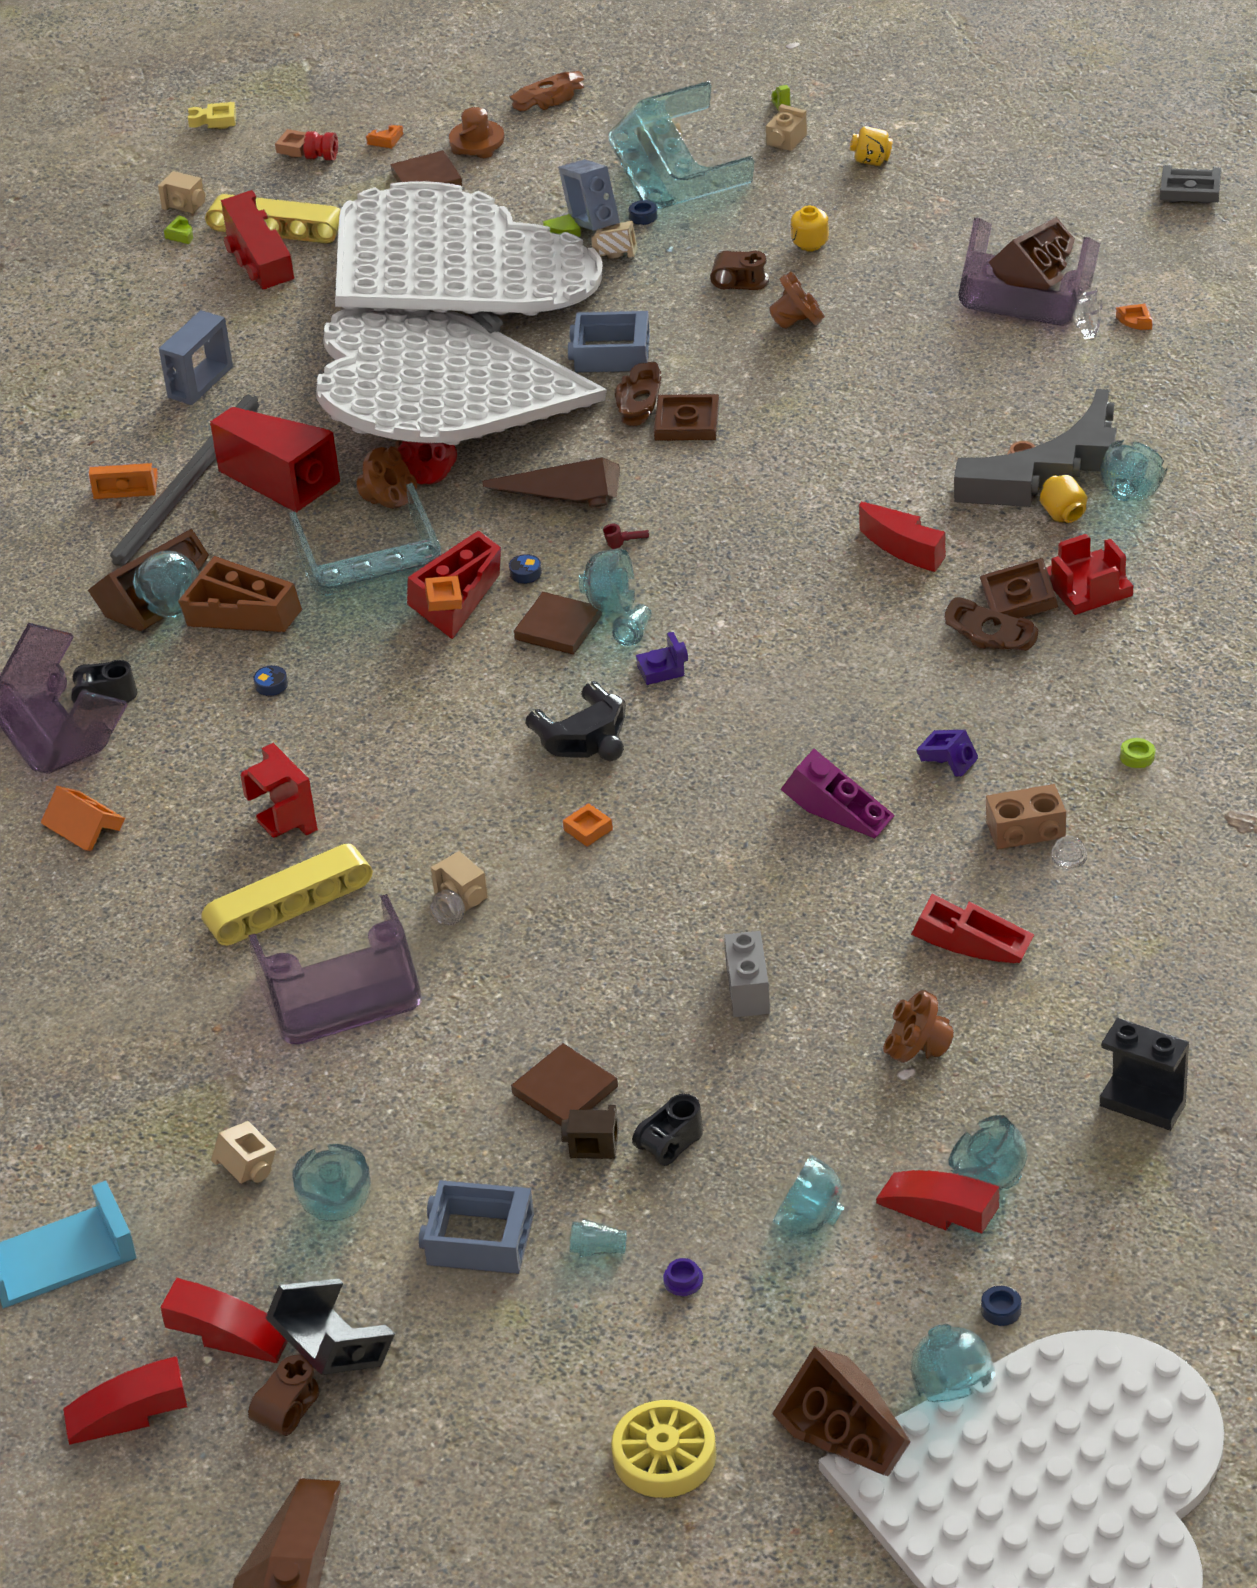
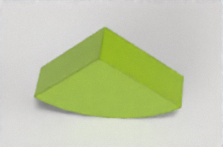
M787 85L776 87L775 91L771 94V101L778 111L781 104L791 106L790 88Z
M570 214L543 221V226L550 227V233L562 234L567 232L581 237L580 227Z
M178 215L164 229L165 239L190 244L193 240V230L188 220Z

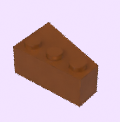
M217 556L210 560L178 600L188 627L285 632L302 611L294 583Z

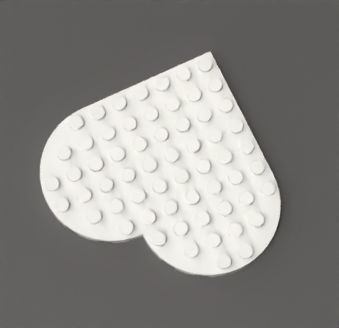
M414 181L390 184V189L380 191L374 187L358 193V199L354 202L348 200L340 211L335 307H343L348 310L363 307L373 308L378 311L393 308L403 309L408 312L423 309L433 310L438 313L453 310L463 311L468 314L483 311L493 312L498 315L513 312L533 316L542 311L571 306L588 298L600 286L603 264L598 252L593 247L586 248L583 246V240L567 232L561 235L550 233V227L513 222L512 216L505 206L498 207L495 205L493 197L480 191L470 194L463 192L462 186L440 182Z
M363 307L354 310L343 309L333 314L331 322L326 323L324 327L323 344L335 361L325 366L323 374H318L316 397L319 404L331 415L333 420L351 426L352 430L356 433H370L385 438L410 442L457 445L462 440L481 438L489 433L503 432L507 428L523 426L528 422L547 419L549 416L559 413H569L571 410L580 407H590L594 403L605 401L607 389L500 332L489 333L474 319L450 310L444 314L423 309L414 312L393 308L384 311Z
M1080 1330L1064 1332L1036 1340L895 1417L911 1442L889 1477L833 1453L819 1459V1470L917 1588H1202L1203 1575L1199 1553L1192 1536L1180 1519L1189 1514L1204 1499L1210 1490V1484L1215 1478L1217 1471L1220 1470L1223 1457L1224 1427L1220 1408L1209 1386L1196 1370L1175 1353L1149 1340L1130 1334L1103 1330Z

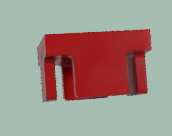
M1087 534L1062 541L1058 544V556L1053 557L1051 566L1046 567L1053 590L1074 615L1133 596L1134 585L1126 577V555L1112 539L1104 541V551L1099 549L1090 552L1091 538Z
M274 743L261 748L263 761L249 767L240 774L244 797L248 801L269 792L270 799L275 804L256 815L257 822L273 838L293 828H299L306 836L317 831L309 778Z

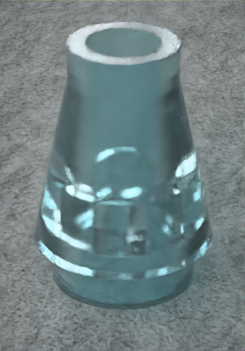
M638 604L632 610L616 618L613 622L612 630L614 639L623 646L638 644L642 640L648 621L651 619V610L644 604Z
M582 1218V1222L572 1221L569 1253H579V1257L614 1253L625 1254L627 1230H619Z

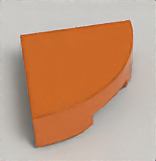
M389 125L388 130L377 132L376 129L366 136L367 145L392 149L403 136V126Z
M1146 304L1116 307V318L1125 326L1139 330H1152L1153 321Z

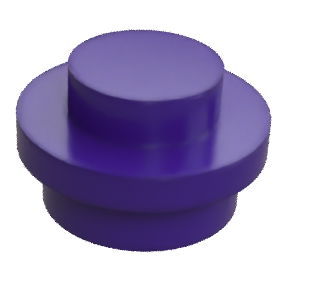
M676 1259L668 1265L664 1272V1286L670 1293L677 1296L692 1295L703 1285L702 1270L691 1259Z

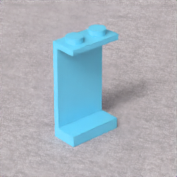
M107 1181L92 1185L96 1207L0 1242V1303L3 1309L137 1258L131 1232Z

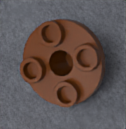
M471 107L464 110L461 114L462 123L455 126L449 133V144L453 154L477 155L482 159L492 157L493 151L498 149L505 140L503 128L496 122L489 121L487 111L480 107Z
M790 271L787 275L784 274L780 277L779 280L785 290L783 296L769 307L773 320L784 329H788L798 320L806 318L816 326L821 323L825 315L820 310L819 303L810 292L805 293L801 287V282L795 274Z
M378 447L365 456L363 474L357 478L356 487L364 500L372 504L380 503L390 509H397L409 502L412 492L417 489V481L410 474L396 447Z
M921 990L911 997L909 1001L904 999L899 1001L893 1012V1019L896 1022L891 1034L884 1043V1053L901 1063L911 1060L920 1050L925 1052L926 1059L931 1056L940 1057L946 1053L953 1041L954 1031L952 1026L949 1025L950 1020L948 1018L937 1016L938 1000L935 995Z

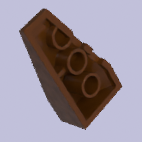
M1055 217L1013 239L988 263L993 268L994 275L1008 286L1048 290L1062 280L1063 275L1061 272L1066 268L1067 263L1065 260L1071 253L1075 238L1061 221Z
M600 457L483 480L482 483L483 487L493 491L589 504V507H600L607 505V500L617 498L620 466L613 461Z
M191 528L109 573L89 588L88 592L106 618L141 632L166 617L172 604L181 596L182 590L195 576L209 554Z
M816 1346L813 1347L772 1413L794 1438L820 1447L822 1450L846 1458L853 1463L888 1477L911 1442L871 1380L848 1356Z
M300 1478L235 1577L232 1588H319L340 1495L341 1481Z

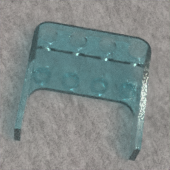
M709 81L640 100L609 132V143L640 200H648L655 203L657 209L750 184L753 181L755 161L752 156L712 167L697 164L671 120L710 107L712 86Z
M413 483L406 484L410 515L421 541L323 565L316 564L296 512H289L293 541L310 585L315 592L327 596L386 580H394L415 573L442 555L439 541Z

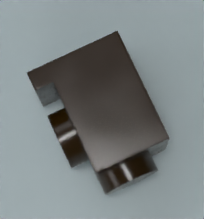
M608 1105V1110H570L568 1120L563 1119L561 1124L562 1143H568L570 1158L616 1159L619 1135L616 1105Z

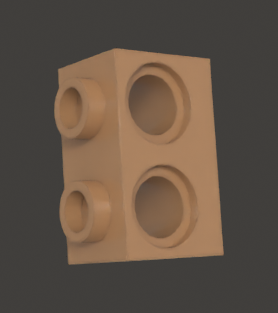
M1055 784L986 796V823L997 850L1066 838V810Z

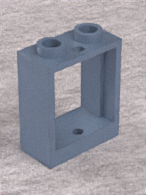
M584 159L558 167L568 212L579 226L594 231L620 223L607 166ZM605 193L609 194V198L607 200L604 199Z
M200 310L159 348L168 398L193 405L233 367L225 317ZM204 345L206 358L194 368L192 355Z
M648 311L576 313L575 325H570V342H568L569 361L574 360L575 373L631 371L636 364L648 362L650 342ZM634 340V344L585 345L586 341Z
M439 1180L435 1196L430 1195L428 1199L427 1225H422L419 1232V1248L425 1250L427 1265L519 1274L534 1217L531 1188ZM450 1215L507 1219L502 1242L445 1237Z

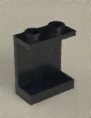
M1117 1017L1101 1044V1048L1113 1052L1112 1077L1100 1095V1106L1171 1131L1186 1106L1189 1041Z
M339 1278L279 1285L265 1319L321 1375L382 1367L395 1333L387 1325L352 1329L333 1310L343 1285Z

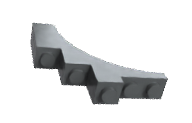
M1096 389L1093 402L1084 416L1069 430L1051 441L1031 449L1007 455L983 458H958L954 475V502L1031 507L1033 494H1039V488H1043L1045 481L1052 476L1069 475L1073 478L1080 477L1081 470L1113 472L1115 460H1121L1122 441H1116L1117 428H1112L1115 402H1109V389Z

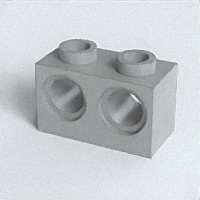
M761 931L724 934L726 969L733 1018L770 1014L769 983Z

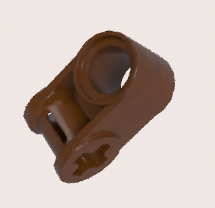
M721 251L715 257L710 274L711 283L723 290L748 289L754 291L765 288L769 283V278L764 268L767 262L766 255L761 251Z
M300 1354L284 1358L264 1386L253 1396L248 1409V1418L283 1436L290 1435L319 1396V1385L312 1378L314 1367Z

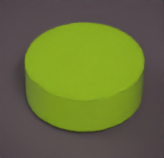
M1130 738L1121 745L1120 760L1124 765L1131 768H1145L1151 765L1155 759V746L1143 738Z

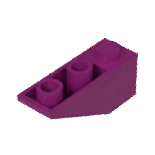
M815 748L795 768L780 789L805 811L874 839L895 816Z

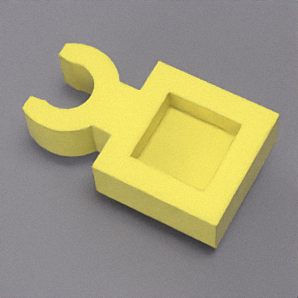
M235 102L207 104L206 109L200 107L188 108V124L191 128L207 124L208 128L225 129L236 124Z

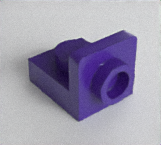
M674 632L667 633L668 647L636 655V664L646 685L685 676L684 662L688 661V653L684 642L679 643Z
M966 729L934 730L916 749L921 762L937 761L938 763L948 761L955 777H962L978 759Z

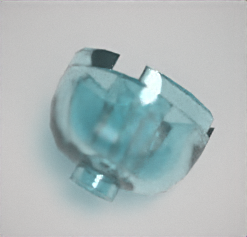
M1117 440L1111 443L1100 466L1102 482L1108 491L1120 501H1142L1154 495L1167 474V468L1163 469L1162 467L1164 462L1162 457L1152 448L1134 441L1132 446L1122 445L1124 440Z
M616 548L596 553L587 562L584 574L579 575L580 592L586 595L588 602L594 608L603 613H628L633 607L635 589L629 590V579H634V570L627 550Z
M160 551L146 558L134 573L133 584L139 599L144 597L146 602L150 604L147 607L150 611L163 617H176L182 613L178 600L197 578L199 572L194 563L185 555L176 551Z
M993 1115L977 1123L981 1129L971 1136L966 1132L960 1137L951 1151L948 1164L953 1169L951 1171L954 1174L999 1186V1191L1012 1188L1019 1182L1026 1165L1028 1153L1025 1139L1016 1126L1005 1115Z
M329 1144L328 1150L316 1153L314 1148L297 1161L292 1172L294 1191L298 1202L307 1213L318 1220L334 1222L354 1216L363 1208L371 1192L370 1169L366 1163V1158L362 1152L351 1146Z
M810 1155L772 1222L797 1235L818 1233L826 1223L834 1226L845 1208L843 1204L839 1203L843 1189L841 1180L836 1172L825 1162Z
M948 1324L938 1325L930 1329L928 1335L922 1338L915 1347L911 1357V1374L917 1395L921 1397L922 1393H925L927 1400L930 1402H949L965 1398L972 1394L971 1386L981 1381L982 1386L985 1387L995 1376V1366L986 1343L973 1331L961 1327H951Z

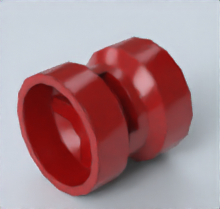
M317 131L306 132L304 138V155L306 159L315 160L319 156L330 161L336 159L338 154V136L335 132H326L324 135H319Z

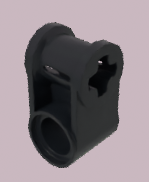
M125 660L83 664L73 671L72 677L75 686L71 691V699L78 707L92 708L110 704H125L137 696L138 692L130 663ZM85 673H86V681H85V679H83V675H84Z
M684 1093L670 1098L665 1105L637 1126L632 1136L633 1145L640 1150L646 1149L655 1156L656 1162L662 1166L673 1163L684 1150L698 1141L703 1134L699 1100L691 1094Z

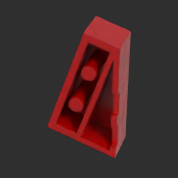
M250 190L221 200L227 235L224 237L225 247L228 253L235 255L239 266H244L251 281L255 280L264 290L295 279L291 254L277 230H270L264 221L268 219V215L264 209H257L254 191Z
M479 530L408 577L407 605L453 639L499 577L501 547ZM458 576L462 609L429 611L425 592V578Z

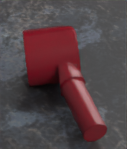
M613 523L603 527L607 545L612 549L621 547L624 541L649 538V530L621 532L620 526Z

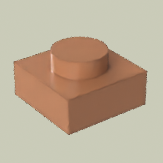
M287 129L275 143L276 153L290 157H302L304 155L306 132Z

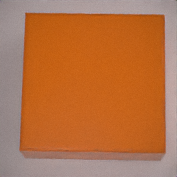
M458 576L425 578V592L429 611L462 609Z
M589 803L563 820L564 831L586 847L613 830L612 819Z

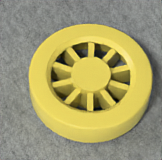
M656 1400L639 1405L626 1413L613 1431L611 1448L615 1471L622 1482L637 1493L656 1498L683 1495L700 1486L714 1468L716 1461L714 1429L708 1418L701 1411L684 1402ZM680 1465L684 1469L677 1471L676 1466ZM650 1466L648 1472L643 1471V1469ZM660 1470H668L669 1472L668 1474H659Z

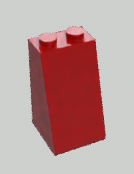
M236 407L229 408L210 421L218 471L296 513L341 482L334 434L329 429Z

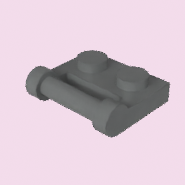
M1163 165L1160 200L1174 203L1181 201H1192L1202 204L1210 202L1219 203L1222 167L1202 170L1172 168V165Z

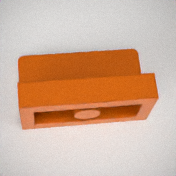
M152 463L90 467L89 479L93 498L156 495L158 479L157 468H153Z
M56 786L41 823L80 848L92 851L102 827L120 831L125 818L79 790Z

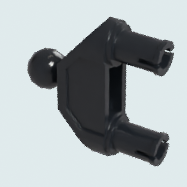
M591 681L592 686L587 683L582 689L581 696L592 706L555 723L541 709H535V713L539 717L531 711L526 717L525 724L540 737L542 747L552 755L565 758H588L598 753L606 761H615L622 756L624 750L619 734L625 718V701L618 695L609 694L597 681Z

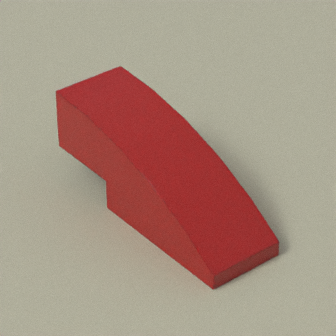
M863 501L859 504L860 531L870 541L902 561L936 572L946 557L944 531L921 526V516Z
M933 893L911 935L932 945L958 954L1007 963H1020L1034 937V934L970 901L964 910Z
M926 1170L894 1172L877 1196L876 1204L943 1230H947L950 1224L954 1223L982 1234L999 1209V1186L979 1179L947 1172Z
M176 1277L160 1307L165 1328L201 1336L204 1347L277 1364L288 1343L265 1319L266 1312L227 1293L199 1283Z
M177 1356L127 1371L96 1386L63 1408L69 1445L150 1427L148 1416L186 1408L187 1401Z

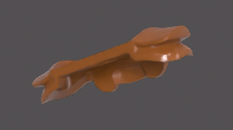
M581 71L562 72L522 87L509 96L513 101L512 107L518 111H525L537 104L539 108L546 110L549 106H556L564 101H570L574 96L573 90L584 88L582 82L584 76ZM544 85H553L548 88H540Z

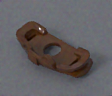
M656 362L636 364L631 369L629 376H622V382L615 389L616 405L619 408V414L622 415V422L626 425H641L653 413L662 371ZM641 394H650V396L643 401L634 400L637 396Z
M953 598L945 611V624L958 631L959 634L970 640L978 648L986 649L987 647L1027 651L1034 646L1038 638V628L1034 626L1031 620L1022 617L1018 619L978 606L975 602L965 598ZM990 619L1000 621V630L995 634L984 633L982 627L986 621Z

